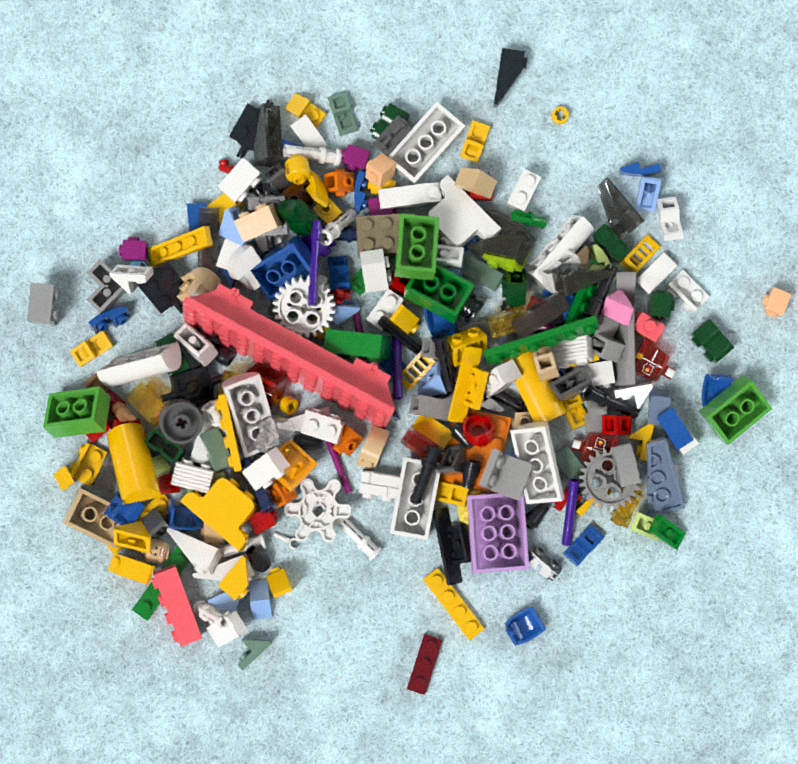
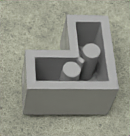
M101 259L86 272L100 285L86 300L99 313H104L126 291L110 277L109 273L112 269Z
M31 283L27 315L28 322L56 326V323L60 321L61 311L55 306V302L59 300L60 294L56 285Z
M601 311L598 321L600 330L588 335L592 338L593 353L602 359L618 363L625 345L613 337L620 323L601 314Z

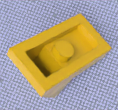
M296 93L284 108L298 119L306 114L316 129L326 116V113L311 104L310 100Z
M647 423L626 437L641 441L640 444H637L635 455L638 456L637 460L647 461L646 442L651 441L654 428L652 424Z

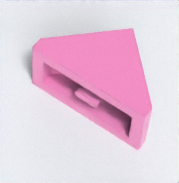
M617 290L606 297L601 314L624 325H629L634 308L623 290Z

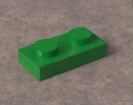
M656 515L648 532L678 550L686 534L661 515Z

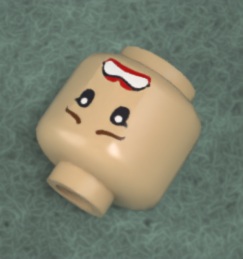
M151 537V552L141 551L140 554L144 555L146 562L162 564L164 560L168 559L170 545H167L164 539Z

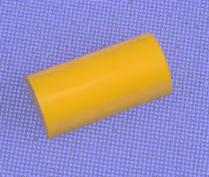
M533 353L521 354L520 357L513 359L522 375L515 384L533 421L548 422L566 413L567 410L562 400L559 401L549 386L552 379L540 381ZM512 358L505 359L504 362L506 363L512 360Z
M138 423L118 425L107 434V442L117 484L124 504L161 497L150 449L144 441L146 432L144 427Z

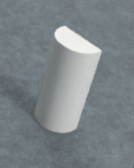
M436 102L388 157L397 162L395 170L415 185L466 126Z
M572 215L525 269L526 275L539 286L545 288L538 271L566 250L575 254L594 232V227L583 216Z
M178 342L125 355L112 359L96 371L106 387H114L176 371L181 365V350Z
M246 372L226 379L222 383L224 394H226L230 415L243 457L247 458L280 445L260 374L257 372Z
M532 422L511 429L510 433L516 458L533 464L524 489L526 503L562 501L565 497L548 422Z
M406 457L403 459L390 533L428 540L440 473H437L436 469L433 470L421 504L411 501L410 497L422 468L421 460Z

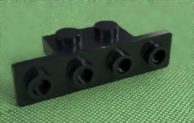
M448 508L433 510V517L447 585L462 583L459 564L471 562V549L466 524L451 526Z

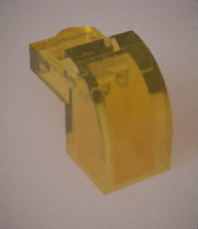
M634 490L637 497L630 496L632 503L630 504L625 501V508L619 504L616 511L613 506L610 513V521L618 526L628 528L633 512L640 501L642 491Z

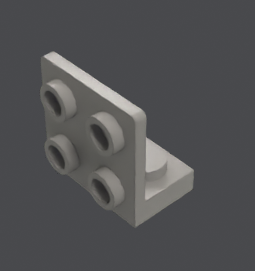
M492 449L479 485L520 501L533 464Z

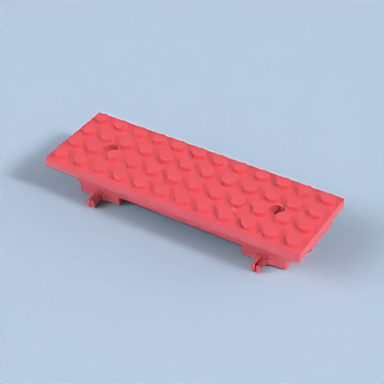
M218 284L214 291L192 297L186 296L184 299V321L194 329L202 330V334L211 339L215 337L221 345L235 348L236 352L244 357L246 355L252 357L253 362L261 366L265 364L270 367L269 370L277 375L281 373L287 376L286 379L294 384L297 382L302 384L306 391L310 393L315 391L320 394V398L323 400L337 403V407L341 410H350L356 418L360 420L366 419L371 422V425L386 429L395 411L388 387L391 376L379 370L377 364L374 365V362L368 364L356 358L353 364L253 311V301L240 295L239 290H236V288L231 290Z

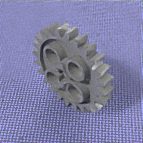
M603 448V454L601 455L598 451H595V458L589 455L590 463L584 461V465L587 468L580 469L581 472L585 473L579 476V479L584 480L583 483L579 484V487H585L582 494L588 493L589 496L586 500L593 499L592 506L599 503L600 510L604 505L607 506V511L610 510L611 506H614V509L617 511L619 504L625 508L624 502L627 501L631 504L630 496L636 498L637 495L634 493V490L640 491L641 488L634 484L626 486L622 490L612 482L607 484V479L596 473L595 470H600L608 477L613 475V480L619 483L617 467L614 466L612 450H610V453H607L606 449ZM610 461L613 464V469L605 471L602 468V463ZM594 477H599L602 480L600 487H594L591 484V480ZM610 488L618 490L619 495L616 498L608 496L607 491Z

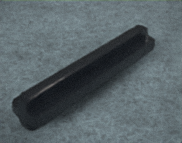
M382 316L378 320V325L415 354L420 353L422 346L387 317Z

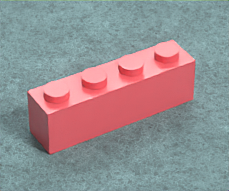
M175 564L154 571V577L151 580L154 588H159L161 593L158 596L161 607L165 606L168 613L164 615L168 625L172 624L174 631L171 632L174 642H179L181 647L202 639Z

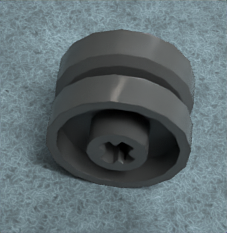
M172 399L165 403L158 417L159 427L163 435L169 441L176 444H186L195 440L203 426L202 415L198 408L187 399ZM182 418L184 421L180 424L177 423V419Z

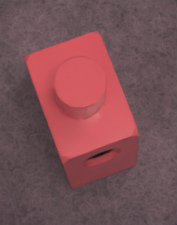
M635 311V334L657 346L666 331V326L644 312Z

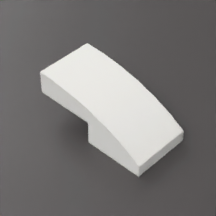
M306 114L290 126L304 147L318 149L319 147L328 146Z
M664 252L636 279V282L649 294L678 265Z

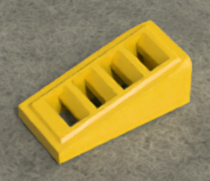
M647 234L620 264L628 272L637 273L661 246ZM644 242L653 248L652 252L643 244ZM641 248L648 256L646 257L638 249ZM635 253L642 262L638 261L633 254Z
M421 352L402 371V383L409 391L436 363L433 359L422 357L429 364L426 367L419 360ZM415 363L424 370L422 373L414 366ZM410 368L418 375L417 378L408 371ZM404 374L413 381L411 384L403 377Z

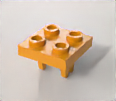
M289 438L279 448V451L290 466L284 470L286 474L280 477L278 481L292 492L318 466V463Z

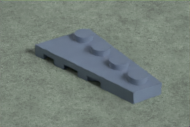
M665 436L647 441V516L653 518L656 515L684 509L683 497Z

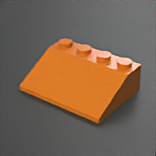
M468 409L467 416L475 414L481 416L488 415L495 424V439L486 447L474 446L470 450L466 449V459L481 462V471L474 483L473 489L495 494L494 491L480 486L479 483L492 449L504 453L512 418ZM451 422L450 428L456 423ZM451 437L445 446V450L447 446L461 443ZM440 474L439 481L462 486L463 474L451 476Z

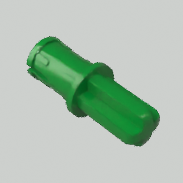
M516 209L511 212V219L513 221L523 223L527 227L533 226L540 229L546 227L547 219L536 216L533 212L526 213Z

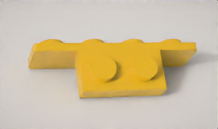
M465 346L448 414V420L451 422L464 423L463 419L467 416L468 408L480 410L481 403L483 402L489 372L479 368L482 349L479 347Z

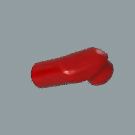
M227 159L219 160L218 169L229 174L236 165H229Z

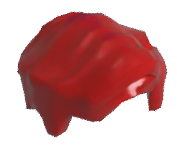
M475 414L463 419V435L472 445L480 448L482 446L486 447L495 439V424L488 415L481 416Z

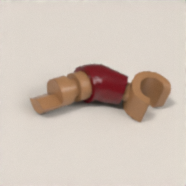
M97 374L92 375L85 382L86 388L100 386L111 397L109 412L121 422L136 420L135 416L126 407L125 401L111 389L107 390L109 387H106L100 381Z

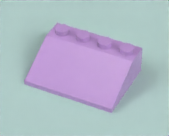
M524 492L520 501L499 493L467 496L472 574L529 569Z

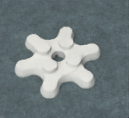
M306 478L300 483V489L303 492L302 500L298 503L290 502L286 504L284 512L289 517L295 516L300 519V527L295 532V538L298 541L304 542L311 533L318 531L325 542L331 543L336 539V532L333 529L335 521L338 518H349L352 515V508L347 504L337 503L336 496L341 489V483L338 480L332 479L324 489L318 490L315 488L314 482ZM318 506H322L324 512L316 516L315 509Z

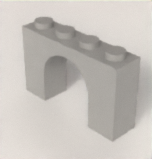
M424 337L420 356L439 361L435 357L434 352L436 349L434 342H432L431 338ZM452 365L455 382L457 381L460 365ZM447 391V394L436 398L412 394L409 413L451 422L448 420V414L454 391Z

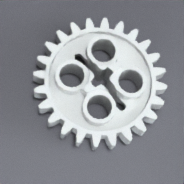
M300 275L299 281H296L294 277H292L291 284L285 281L286 288L279 286L281 293H275V297L278 299L273 300V304L276 305L273 308V312L278 313L275 315V319H281L279 325H285L286 329H291L294 333L298 332L299 336L305 333L306 337L309 338L310 332L316 336V330L323 333V326L329 327L327 320L333 321V316L330 314H334L335 309L331 307L335 306L336 302L330 301L334 298V294H328L330 287L324 289L323 281L317 284V296L321 300L316 302V306H309L308 286L310 275L307 276L306 280H303L302 275ZM297 292L301 295V298L295 300L291 297V294ZM304 303L307 304L306 310L302 309ZM290 311H296L298 313V316L296 318H291L288 315V313ZM315 314L318 318L315 321H310L307 316Z

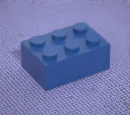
M296 235L259 257L262 261L250 270L261 285L260 289L270 301L275 298L276 292L281 293L279 286L286 288L285 281L291 284L292 277L299 281L300 275H302L303 280L307 279V276L310 275L311 252L300 236Z

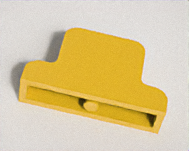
M233 478L230 480L218 479L205 496L195 491L194 493H187L180 500V502L238 551H243L248 545V534L242 530V527L256 511L257 504L253 500L255 497L249 491L243 492L238 488L240 484Z

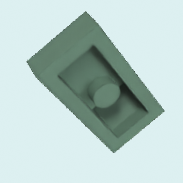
M243 638L242 642L251 652L246 651L238 658L241 661L238 666L244 670L272 642L264 639Z

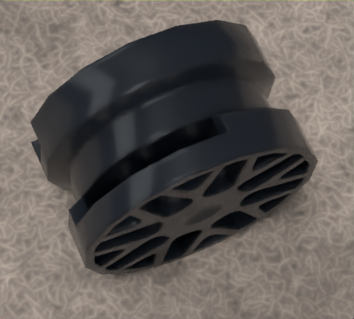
M473 293L459 316H463L464 321L469 323L485 303L482 300L479 301Z

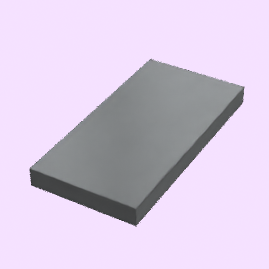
M633 310L629 325L620 323L613 337L625 345L618 363L613 362L614 386L636 384L635 312Z

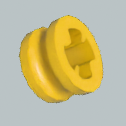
M561 106L556 107L551 115L552 121L558 125L564 124L569 117L567 109ZM563 111L565 119L557 120L556 112Z
M287 395L280 401L279 408L281 411L291 415L297 410L298 401Z

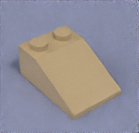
M78 488L61 523L115 549L117 545H114V528L120 526V524L104 514L110 502Z

